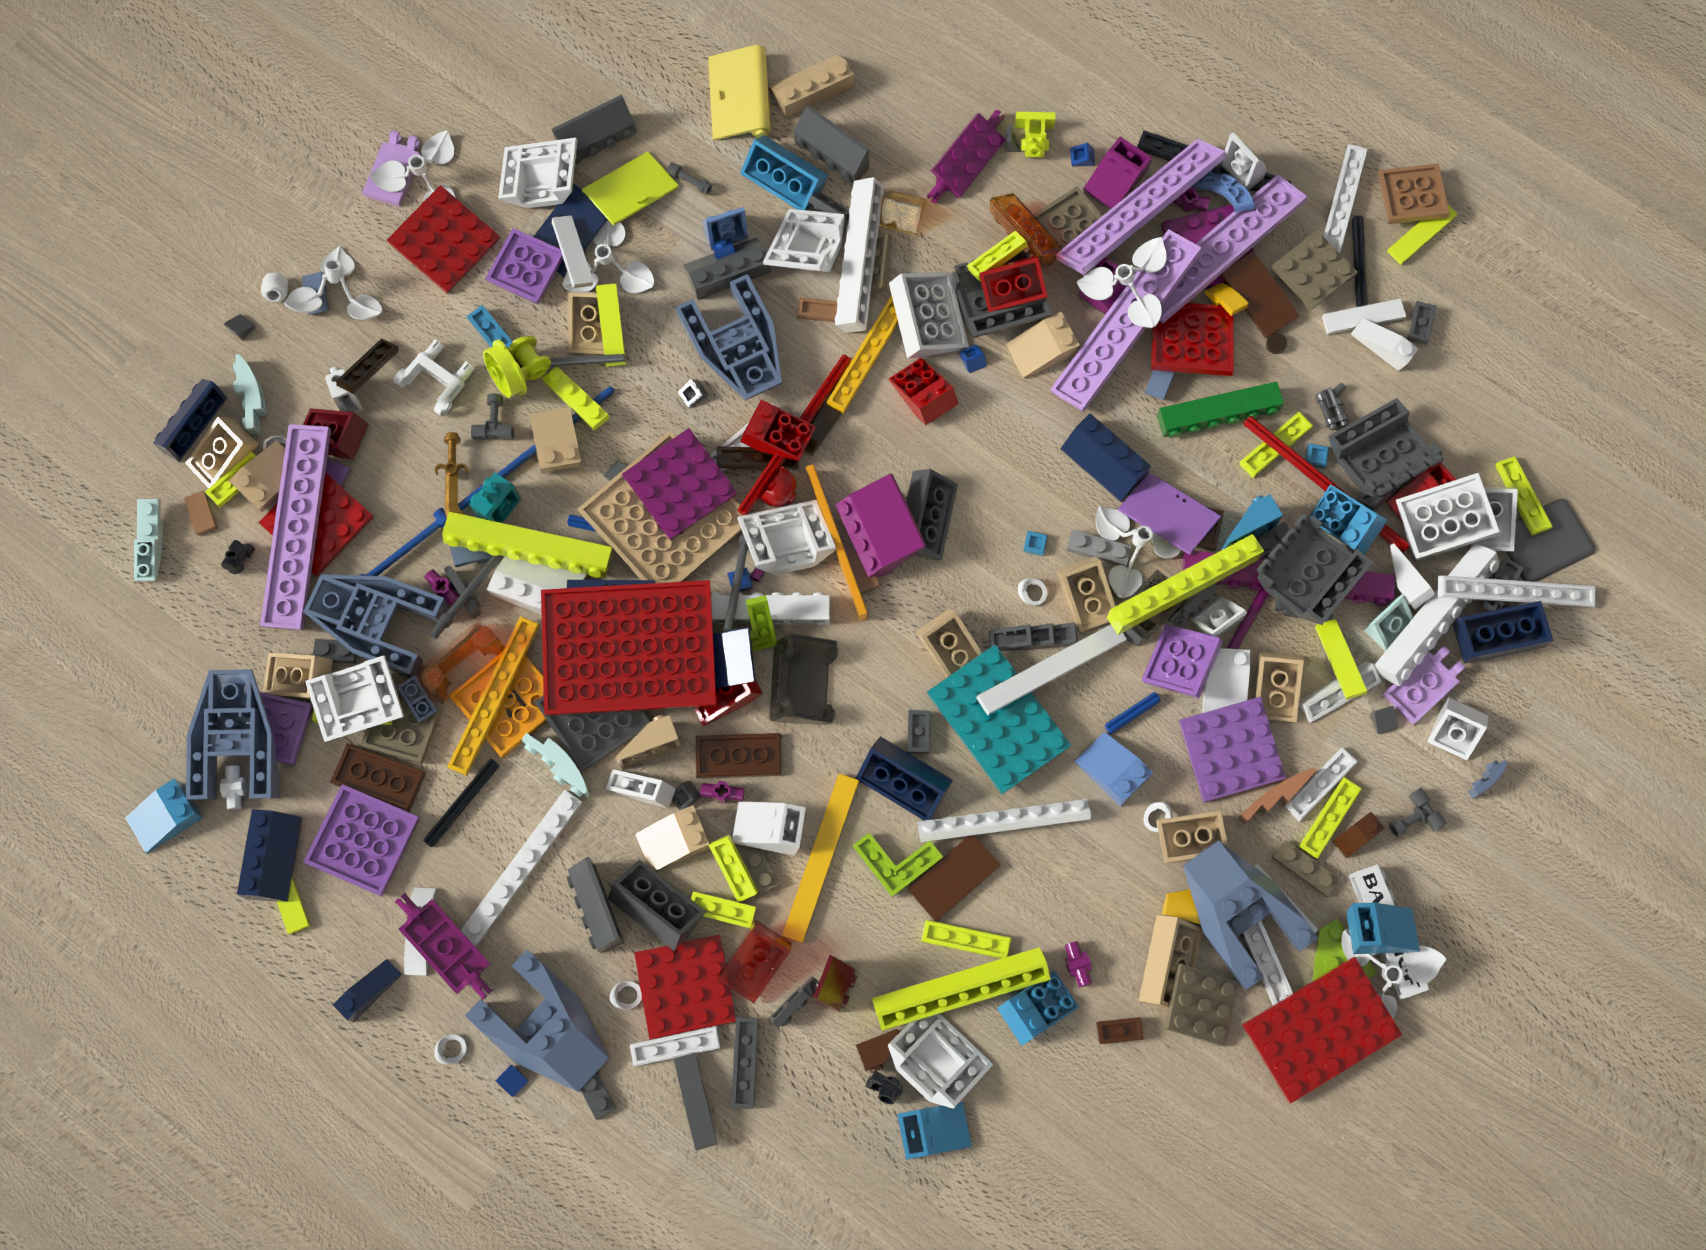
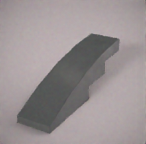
M1075 622L1058 625L1050 623L1037 626L1028 624L989 630L990 646L996 645L1000 651L1061 647L1078 642Z
M692 1053L674 1058L696 1151L718 1145L696 1054Z

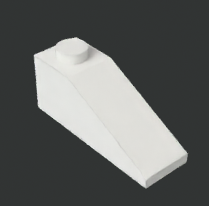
M1364 318L1361 319L1351 333L1353 337L1397 371L1407 365L1418 350L1416 346L1403 336Z
M1393 543L1390 547L1397 587L1407 605H1411L1416 610L1435 596V593Z
M614 769L606 786L608 791L668 809L676 788L662 780Z

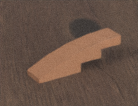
M1313 767L1293 775L1274 786L1258 798L1238 819L1245 824L1258 809L1266 814L1278 800L1286 805L1317 769Z

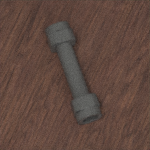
M673 162L667 168V173L674 178L680 177L696 186L702 194L708 195L710 193L712 184L705 179L699 180L683 171L680 165Z

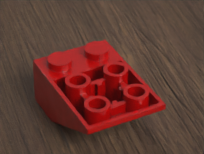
M919 358L889 378L891 384L915 416L925 425H928L959 404L953 386L923 358Z
M761 399L743 433L741 443L760 452L799 461L816 426Z
M1440 462L1421 473L1387 501L1386 504L1402 521L1396 503L1397 499L1455 481L1456 478Z

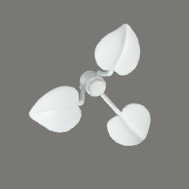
M443 131L428 139L422 147V156L416 154L409 158V166H407L406 173L405 167L400 162L394 160L387 161L370 174L372 181L379 188L387 192H398L406 187L405 178L409 176L411 171L414 175H422L431 192L425 194L424 202L439 187L438 185L434 189L426 175V163L432 164L435 162L437 165H445L454 157L455 151L449 132ZM441 184V186H443L449 193H451L455 197L453 190L449 186Z
M607 220L593 239L597 246L595 249L597 258L594 260L593 269L587 262L593 279V285L573 288L567 271L562 286L571 292L592 291L599 282L598 276L594 273L599 263L603 265L611 262L614 263L624 273L620 277L622 288L631 294H638L651 289L654 286V278L649 268L641 262L631 261L625 270L613 258L610 246L617 247L621 245L626 233L620 222L613 226Z
M1161 237L1152 239L1135 251L1132 262L1136 267L1122 264L1117 267L1116 275H1113L1105 267L1095 268L1077 281L1079 288L1085 295L1094 300H1105L1113 294L1112 286L1116 285L1118 280L1122 285H1129L1138 300L1131 303L1128 308L1130 321L1140 327H1155L1161 319V303L1152 294H1147L1141 299L1133 285L1135 280L1133 271L1142 272L1145 269L1148 273H1156L1165 266L1167 254L1163 239Z
M341 246L330 252L321 263V271L324 275H322V282L318 293L310 287H300L292 291L284 301L288 308L296 312H314L322 306V300L319 297L322 295L326 280L333 284L341 281L349 301L352 302L347 306V311L351 317L357 320H367L382 313L380 303L372 296L359 294L355 299L352 298L344 276L354 271L355 263Z
M1099 506L1095 519L1096 527L1104 539L1116 541L1119 536L1128 537L1133 535L1132 541L1136 546V550L1128 568L1123 565H1117L1108 574L1109 585L1115 594L1120 598H1128L1138 592L1142 585V574L1138 570L1131 569L1141 548L1146 547L1148 543L1154 545L1155 553L1165 559L1176 557L1181 550L1153 533L1147 526H1140L1137 530L1133 529L1131 532L1126 533L1130 527L1129 518L1116 509Z
M1345 929L1342 934V948L1347 959L1355 957L1360 966H1365L1369 959H1371L1382 968V977L1387 983L1378 995L1392 1018L1397 1013L1396 999L1393 996L1384 995L1392 983L1400 982L1406 969H1408V976L1413 981L1418 983L1429 982L1435 978L1446 961V958L1435 949L1419 946L1420 952L1403 954L1405 966L1399 968L1392 964L1385 965L1373 957L1375 954H1353L1349 929Z

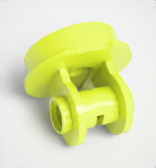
M534 336L519 337L507 348L501 340L497 339L493 341L492 347L483 351L484 362L492 380L500 392L507 398L516 394L520 396L527 393L525 381L539 379L547 372L551 365L549 357H539L536 354L534 348L537 345V340ZM515 360L519 361L522 368L519 367L518 363Z

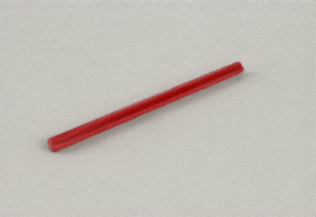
M845 354L840 357L800 416V419L808 423L812 421L851 363L850 357ZM773 456L739 506L738 512L740 514H749L786 459L785 457Z
M1249 416L1244 422L1246 428L1325 492L1331 484L1346 493L1253 416ZM1386 524L1378 534L1389 544L1392 545L1394 543L1402 553L1410 546L1407 541Z

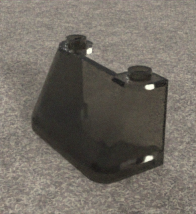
M790 633L776 642L773 651L770 720L772 722L818 725L833 723L835 710L831 704H827L829 664H832L837 659L839 653L837 641Z

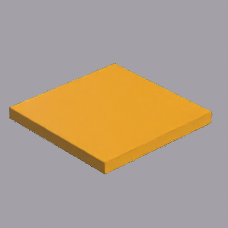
M503 651L449 695L469 720ZM527 656L486 737L488 743L502 759L523 742L521 739L526 733L531 736L547 722L534 702L544 696L543 675ZM513 690H515L517 694L521 697V699L525 702V707L519 706L520 703L517 701L515 694L512 692ZM506 708L513 711L511 718H509Z

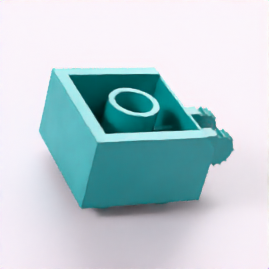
M494 472L492 476L486 478L482 489L472 496L469 505L477 518L503 523L520 502L521 497L512 483Z

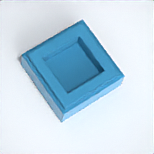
M1309 443L1306 460L1315 467L1325 468L1327 466L1329 447Z
M1028 531L1023 552L1043 556L1048 535Z

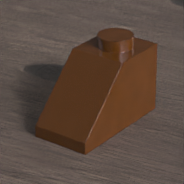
M1370 812L1332 842L1344 857L1347 858L1385 828L1375 815Z
M898 1029L856 1045L865 1071L870 1070L872 1074L874 1071L884 1069L882 1065L887 1063L890 1056L888 1044L899 1034Z

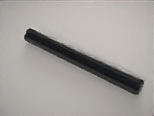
M1356 215L1352 219L1354 268L1358 272L1355 276L1356 306L1361 307L1368 305L1364 217Z
M489 759L426 835L423 841L428 846L434 847L499 768V764L495 760Z

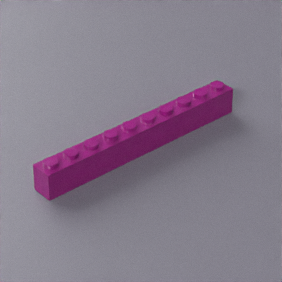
M1195 550L1191 555L1184 553L1182 571L1216 553ZM1259 558L1258 561L1215 584L1217 586L1220 584L1228 585L1229 588L1249 587V590L1260 591L1263 586L1257 579L1259 573L1256 569L1265 559ZM1366 571L1342 601L1347 599L1353 600L1354 603L1358 604L1372 602L1376 606H1386L1394 599L1395 575Z

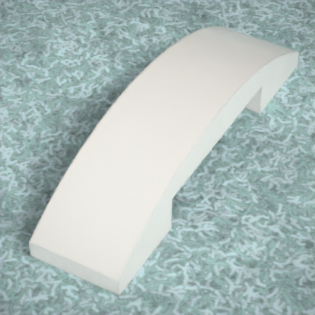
M414 887L411 900L417 907H423L431 899L435 901L436 889ZM405 937L404 974L427 976L428 962Z

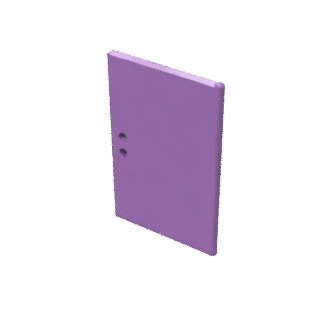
M1150 472L1118 508V511L1140 525L1149 527L1153 533L1188 555L1192 554L1221 518L1214 511Z

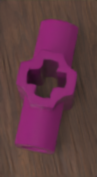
M1190 187L1175 199L1173 203L1179 204L1184 212H1190L1195 208L1206 211L1210 198L1199 196L1196 188Z
M434 569L430 570L424 578L432 586L434 593L443 597L452 607L459 598L453 590L454 587L446 577L442 578ZM442 586L446 588L443 591L440 589Z
M719 781L716 785L702 783L700 797L716 798L718 803L725 804L728 800L743 802L745 789L728 786L725 781ZM722 788H725L727 793L720 797L717 792H721Z
M1078 941L1066 944L1065 948L1068 957L1065 958V962L1070 976L1076 977L1079 988L1092 984L1093 982L1089 971H1092V966L1087 952L1082 953Z

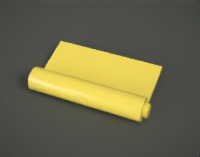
M753 45L708 57L713 140L751 132L756 138L764 135L766 137L771 134L766 49L761 45Z

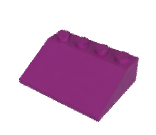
M888 474L855 491L835 505L868 577L885 576L926 547V543L893 474Z

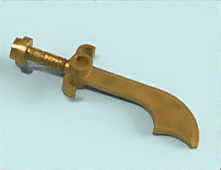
M448 432L444 437V443L448 444V463L446 465L438 464L435 467L436 475H438V470L441 468L445 469L446 517H448L449 512L466 515L458 506V476L461 468L466 469V474H469V470L466 464L460 463L456 465V445L460 444L461 438L455 432Z

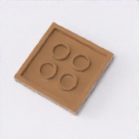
M1439 163L1379 170L1378 178L1388 224L1449 217L1450 212Z

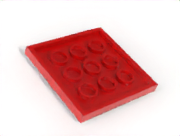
M439 185L386 241L441 290L448 294L500 240V236L443 186Z
M1187 303L1163 324L1159 321L1152 328L1151 370L1233 376V315L1231 316L1222 305Z
M326 472L311 570L317 577L374 518L366 508ZM277 503L258 522L272 536Z
M720 934L683 942L675 951L668 946L634 952L649 1040L736 1022Z

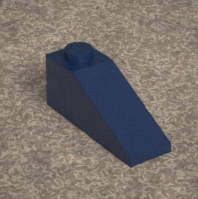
M386 959L350 987L333 1006L347 1021L355 1022L402 974Z

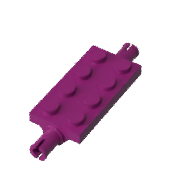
M995 110L988 120L980 113L975 114L930 170L937 180L936 185L927 194L928 199L932 197L930 200L932 203L936 204L944 192L948 191L952 192L957 198L961 197L1006 141L996 130V127L1005 118L1003 114L999 116L1001 111Z
M407 893L402 894L400 897L406 904L399 898L395 903L405 912L408 920L399 928V931L456 994H459L466 986H471L482 1000L485 999L487 995L482 991V988L487 994H490L493 989L480 976L491 963L433 899L423 907H417L408 897Z

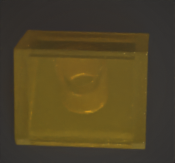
M888 190L883 199L879 226L917 235L927 199Z

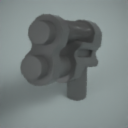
M1343 383L1338 384L1333 390L1331 387L1326 390L1324 389L1315 397L1325 417L1326 427H1329L1331 431L1337 429L1338 424L1341 427L1349 425V416L1345 414L1342 407L1344 405L1343 400L1337 397L1346 389ZM1334 409L1337 417L1333 418L1330 410Z

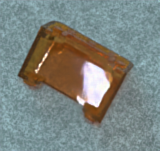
M474 623L420 667L418 672L420 680L440 703L443 704L450 698L447 694V687L451 682L445 675L477 649L484 656L487 653L499 655L504 651L505 647L502 642L483 623Z

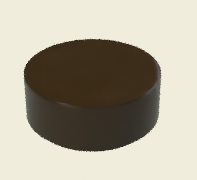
M1281 333L1271 334L1266 341L1267 350L1273 354L1282 353L1287 346V339Z

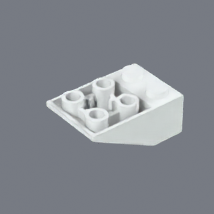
M739 802L732 841L734 844L795 856L800 847L806 807L787 803Z

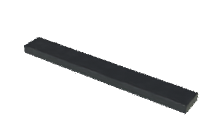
M1143 130L1137 148L1143 152L1167 161H1171L1188 147V145ZM1220 163L1211 170L1212 173L1230 175ZM1266 173L1264 179L1250 189L1256 192L1259 191L1275 175Z

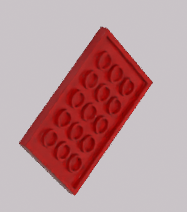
M1351 957L1241 1024L1290 1104L1403 1035L1355 957Z

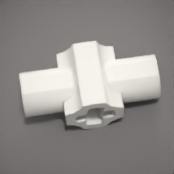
M226 766V779H221L220 783L222 798L227 799V810L241 809V796H246L247 792L245 778L240 777V766Z

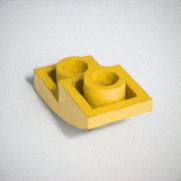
M1224 283L1205 290V294L1215 305H1222L1231 316L1246 309L1249 304L1238 292Z

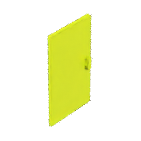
M647 151L584 187L582 192L587 195L614 226L674 191L679 185Z

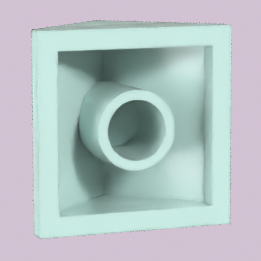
M1400 595L1364 630L1384 651L1390 647L1413 619V615L1404 597Z

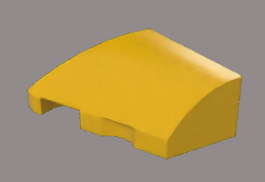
M1190 889L1166 893L1161 915L1178 917L1200 925Z

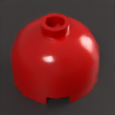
M781 466L759 499L771 507H782L785 503L791 504L797 496L794 493L797 487L794 475Z

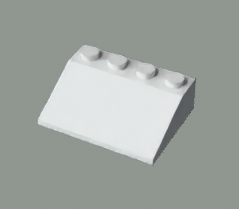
M950 272L901 273L889 282L907 358H924L969 348Z
M1479 473L1396 500L1415 562L1497 536L1500 532Z
M504 556L492 576L487 591L491 597L541 614V590L567 588V580H587L588 574L572 573L561 568L553 569L547 565H535L528 561L512 560Z

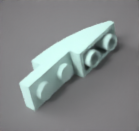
M240 354L235 355L236 362L233 363V370L236 374V381L233 382L235 393H238L242 398V407L245 411V417L242 419L243 427L251 436L260 435L259 417L267 416L264 393L250 366Z
M137 499V539H134V581H156L162 555L164 521L161 520L160 499Z
M526 733L521 740L525 744L524 748L533 755L537 752L543 756L541 760L549 766L554 764L550 770L554 774V780L561 785L565 783L570 785V791L579 797L582 794L587 798L589 797L590 793L581 772L561 747L550 738L542 744Z

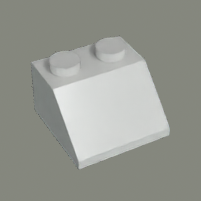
M1448 698L1436 719L1427 742L1468 760L1487 729L1488 715Z

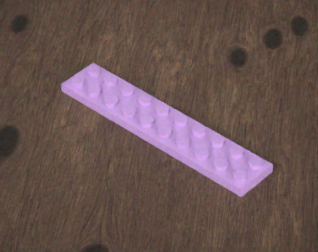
M1196 139L1055 254L1057 261L1084 275L1226 158V152L1200 139Z
M1277 174L1252 196L1255 209L1240 212L1234 211L1199 240L1196 245L1202 248V252L1162 305L1160 322L1163 324L1281 224L1307 201V196Z
M1169 229L1162 237L1167 254L1165 266L1156 273H1148L1145 269L1142 272H1137L1133 281V285L1141 299L1147 294H1152L1158 298L1161 307L1202 252L1200 246ZM1129 285L1126 286L1050 389L1052 394L1083 413L1146 328L1133 324L1128 317L1129 306L1131 303L1138 301Z
M293 424L288 426L260 626L263 628L302 631L304 628L305 613L303 611L307 605L331 434L329 427Z

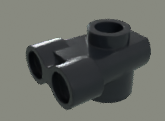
M234 540L228 547L229 551L225 553L221 566L231 574H238L244 570L243 562L246 558L251 557L255 548L251 544H242L240 541Z
M874 1071L873 1075L867 1080L865 1087L878 1091V1099L881 1102L889 1105L894 1104L895 1100L901 1096L904 1087L899 1085L898 1079L894 1077L886 1078L884 1077L885 1075Z

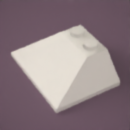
M577 138L505 147L498 199L524 208L563 204L572 192Z
M788 209L763 261L764 265L830 272L842 246L844 214Z
M816 500L738 516V522L756 568L770 574L780 575L814 567L836 550Z
M385 655L332 674L322 675L305 681L324 742L404 717Z
M940 1013L908 1023L888 1044L896 1070L929 1102L953 1109L993 1066Z

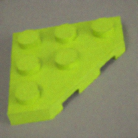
M1338 918L1318 931L1312 981L1348 960L1343 952L1341 942L1345 928ZM1370 962L1365 966H1361L1368 979L1378 973Z

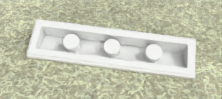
M1366 661L1357 666L1367 690L1381 683L1374 664ZM1336 678L1299 700V707L1308 721L1312 723L1352 699L1346 700Z

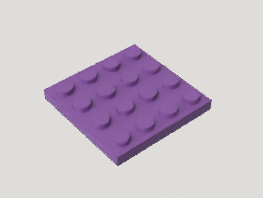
M1261 696L1178 720L1203 802L1286 779Z
M342 784L303 863L382 897L420 817Z

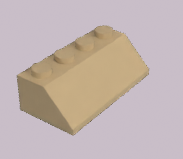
M834 55L768 86V89L784 117L788 118L803 111L807 105L812 107L854 87V74L844 58Z
M1157 915L1147 964L1144 970L1143 983L1140 989V1002L1168 1010L1177 964L1196 967L1203 933L1202 928L1178 917Z

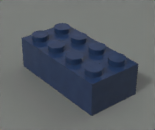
M1541 601L1459 617L1452 624L1464 664L1544 648L1554 641Z

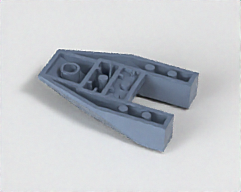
M748 274L730 282L731 293L744 317L710 332L694 299L675 307L677 317L700 358L745 401L782 384L774 323Z
M321 574L303 612L353 654L366 660L385 655L391 671L411 678L414 675L417 677L423 664L420 656L383 642V638L397 608L438 622L439 618L446 613L449 604L443 597L389 577Z
M252 669L209 670L187 733L186 800L217 799V756H250L249 798H279L280 776L273 732Z
M1219 840L1183 865L1202 931L1244 989L1247 990L1264 978V976L1237 937L1270 914L1293 948L1302 951L1318 939L1306 920L1278 885Z
M526 950L512 967L545 997V1000L516 1031L487 1002L481 999L465 1016L516 1064L580 1092L584 1085L610 1058L579 997L533 953Z

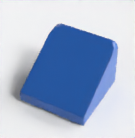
M1088 142L1070 148L1071 165L1073 167L1095 165L1094 148Z
M978 345L959 352L969 373L986 367L985 355Z
M510 1065L495 1080L512 1097L529 1082L514 1065Z

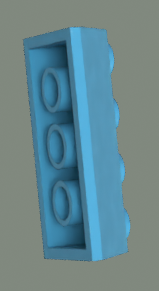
M765 135L753 140L740 172L741 175L797 210L806 211L811 206V203L808 202L810 196L822 191L828 174Z

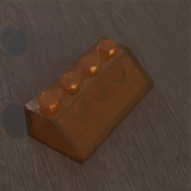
M1014 193L990 199V213L995 221L1003 226L1008 235L1016 231L1026 240L1028 247L1024 251H1029L1031 257L1037 255L1041 268L1051 266L1057 259L1055 254L1062 250L1063 247Z

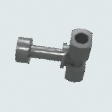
M497 393L488 394L487 405L490 406V419L485 421V425H472L471 437L473 440H488V436H497L499 440H513L514 427L512 425H501L502 423L498 421V409L503 405V396Z
M1421 787L1409 795V798L1416 806L1413 808L1414 813L1402 821L1399 819L1393 820L1389 823V828L1399 838L1406 834L1407 827L1419 820L1422 823L1426 821L1433 832L1439 830L1447 823L1439 811L1434 812L1428 803L1430 799Z

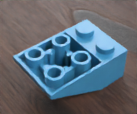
M1331 484L1309 516L1313 515L1322 522L1320 528L1353 550L1358 549L1364 555L1388 521Z
M1373 902L1352 903L1347 910L1353 954L1420 952L1413 909Z
M1055 970L1049 973L1051 980L1029 986L997 1008L1021 1046L1079 1008Z
M959 1102L954 1109L941 1105L897 1114L906 1160L972 1147L963 1102Z

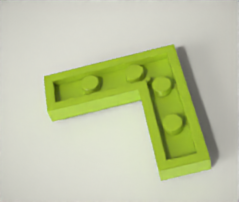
M766 595L745 600L752 626V631H750L752 652L778 646Z
M870 832L852 845L891 897H894L943 858L933 843L928 841L895 866Z

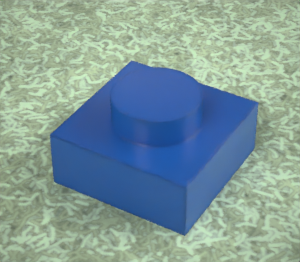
M722 239L717 241L715 245H712L716 259L735 253L731 240Z
M747 567L744 568L740 592L753 589ZM735 571L727 573L731 588Z

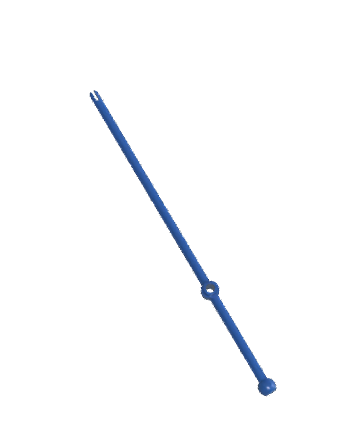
M608 387L593 400L599 405L614 393V388ZM576 413L572 415L573 424L581 419ZM535 444L497 474L505 478L537 453ZM483 484L458 503L461 511L469 506L472 496L482 489ZM439 508L433 514L436 518L435 522L369 573L358 576L380 575L436 530L444 528L447 520L445 510Z

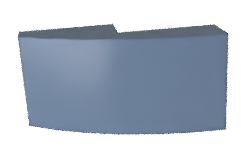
M318 272L302 276L303 287H310L318 293L323 273ZM326 285L322 295L319 297L322 300V306L318 310L308 313V315L330 311L325 293L327 292Z
M1153 370L1145 394L1164 400L1175 372Z
M450 546L456 568L475 562L478 564L485 563L493 556L483 551H471L460 546Z
M416 675L397 686L418 722L437 712L436 707Z
M1496 760L1485 766L1487 771L1481 774L1483 778L1472 783L1474 788L1468 791L1472 799L1486 791L1499 779L1508 764L1506 760L1498 763Z

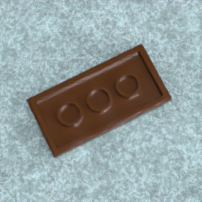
M1254 251L1232 264L1221 274L1227 285L1238 292L1249 303L1245 311L1265 339L1299 317L1295 308Z
M780 733L696 736L697 779L781 776Z
M346 744L330 783L339 787L343 784L410 812L426 772L362 748Z
M970 835L907 890L930 917L937 922L1001 865L975 835Z

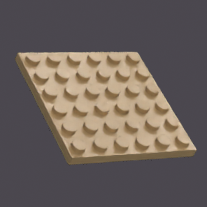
M671 430L577 509L640 580H655V583L683 582L742 531L738 522V516H743L738 512L740 504L732 498L670 541L623 478L622 473L675 438L676 436Z

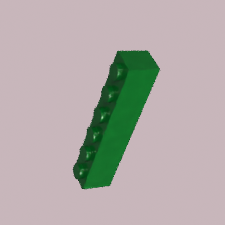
M1276 381L1161 407L1157 413V418L1163 437L1170 436V438H1175L1185 432L1196 433L1207 427L1214 429L1225 423L1230 425L1236 424L1240 420L1247 419L1249 416L1257 419L1260 415H1275L1282 409L1284 401Z

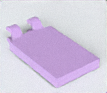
M392 130L389 136V143H382L371 173L377 170L383 163L393 160L403 164L406 173L407 166H409V158L412 155H420L417 152L420 146V142L417 141L418 137L410 135L407 146L401 145L402 137L399 136L400 132ZM412 171L410 172L409 176L405 178L406 187L398 192H387L379 188L369 175L362 194L364 197L401 207L414 174Z
M1445 646L1434 656L1428 652L1424 656L1422 663L1417 665L1411 672L1409 679L1405 680L1401 686L1393 684L1382 694L1412 725L1460 682L1455 676L1465 666L1459 661L1449 670L1441 662L1450 652Z

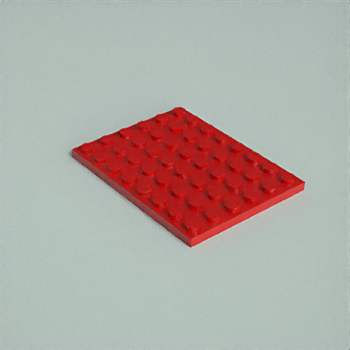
M710 580L541 590L545 716L716 706Z

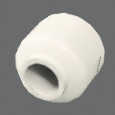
M274 272L265 275L261 285L263 297L271 302L283 301L288 293L289 283L287 278L282 274Z

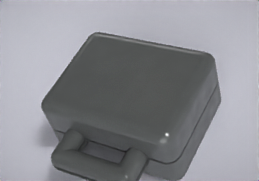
M1558 499L1543 506L1553 526L1550 530L1532 536L1523 518L1516 519L1514 551H1506L1510 560L1524 567L1520 574L1523 581L1537 582L1594 554L1595 545L1565 499Z

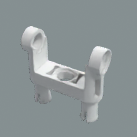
M434 339L426 351L419 353L406 369L402 368L397 372L394 377V383L403 388L407 384L410 385L422 370L447 387L437 399L438 402L434 407V412L440 416H445L452 407V401L465 387L464 382L475 371V368L465 361L456 374L446 371L433 361L444 349V346Z

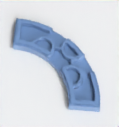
M1209 171L1191 186L1196 188V190H1209L1221 194L1230 201L1235 212L1255 209L1249 190L1237 182V179L1225 173L1221 175Z

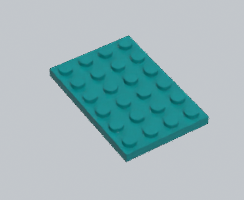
M993 645L928 690L927 695L1001 795H1003L1071 747V744L1032 692L990 715L986 714L977 700V696L1017 675V672L998 647Z

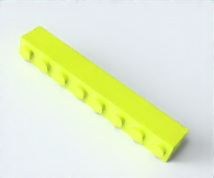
M449 512L442 532L443 543L452 547L460 546L471 551L487 552L493 556L501 555L512 560H524L535 565H547L553 569L561 568L572 573H584L594 578H606L612 559V547L453 512Z
M1251 534L1115 606L1110 610L1107 619L1117 635L1258 561L1264 550L1255 536Z
M1040 947L883 994L872 998L881 1031L1051 979L1045 957Z

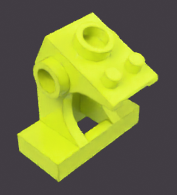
M1016 112L1015 129H1025V139H1021V151L1025 152V157L1044 158L1045 151L1049 150V139H1046L1047 133H1045V129H1054L1055 112Z

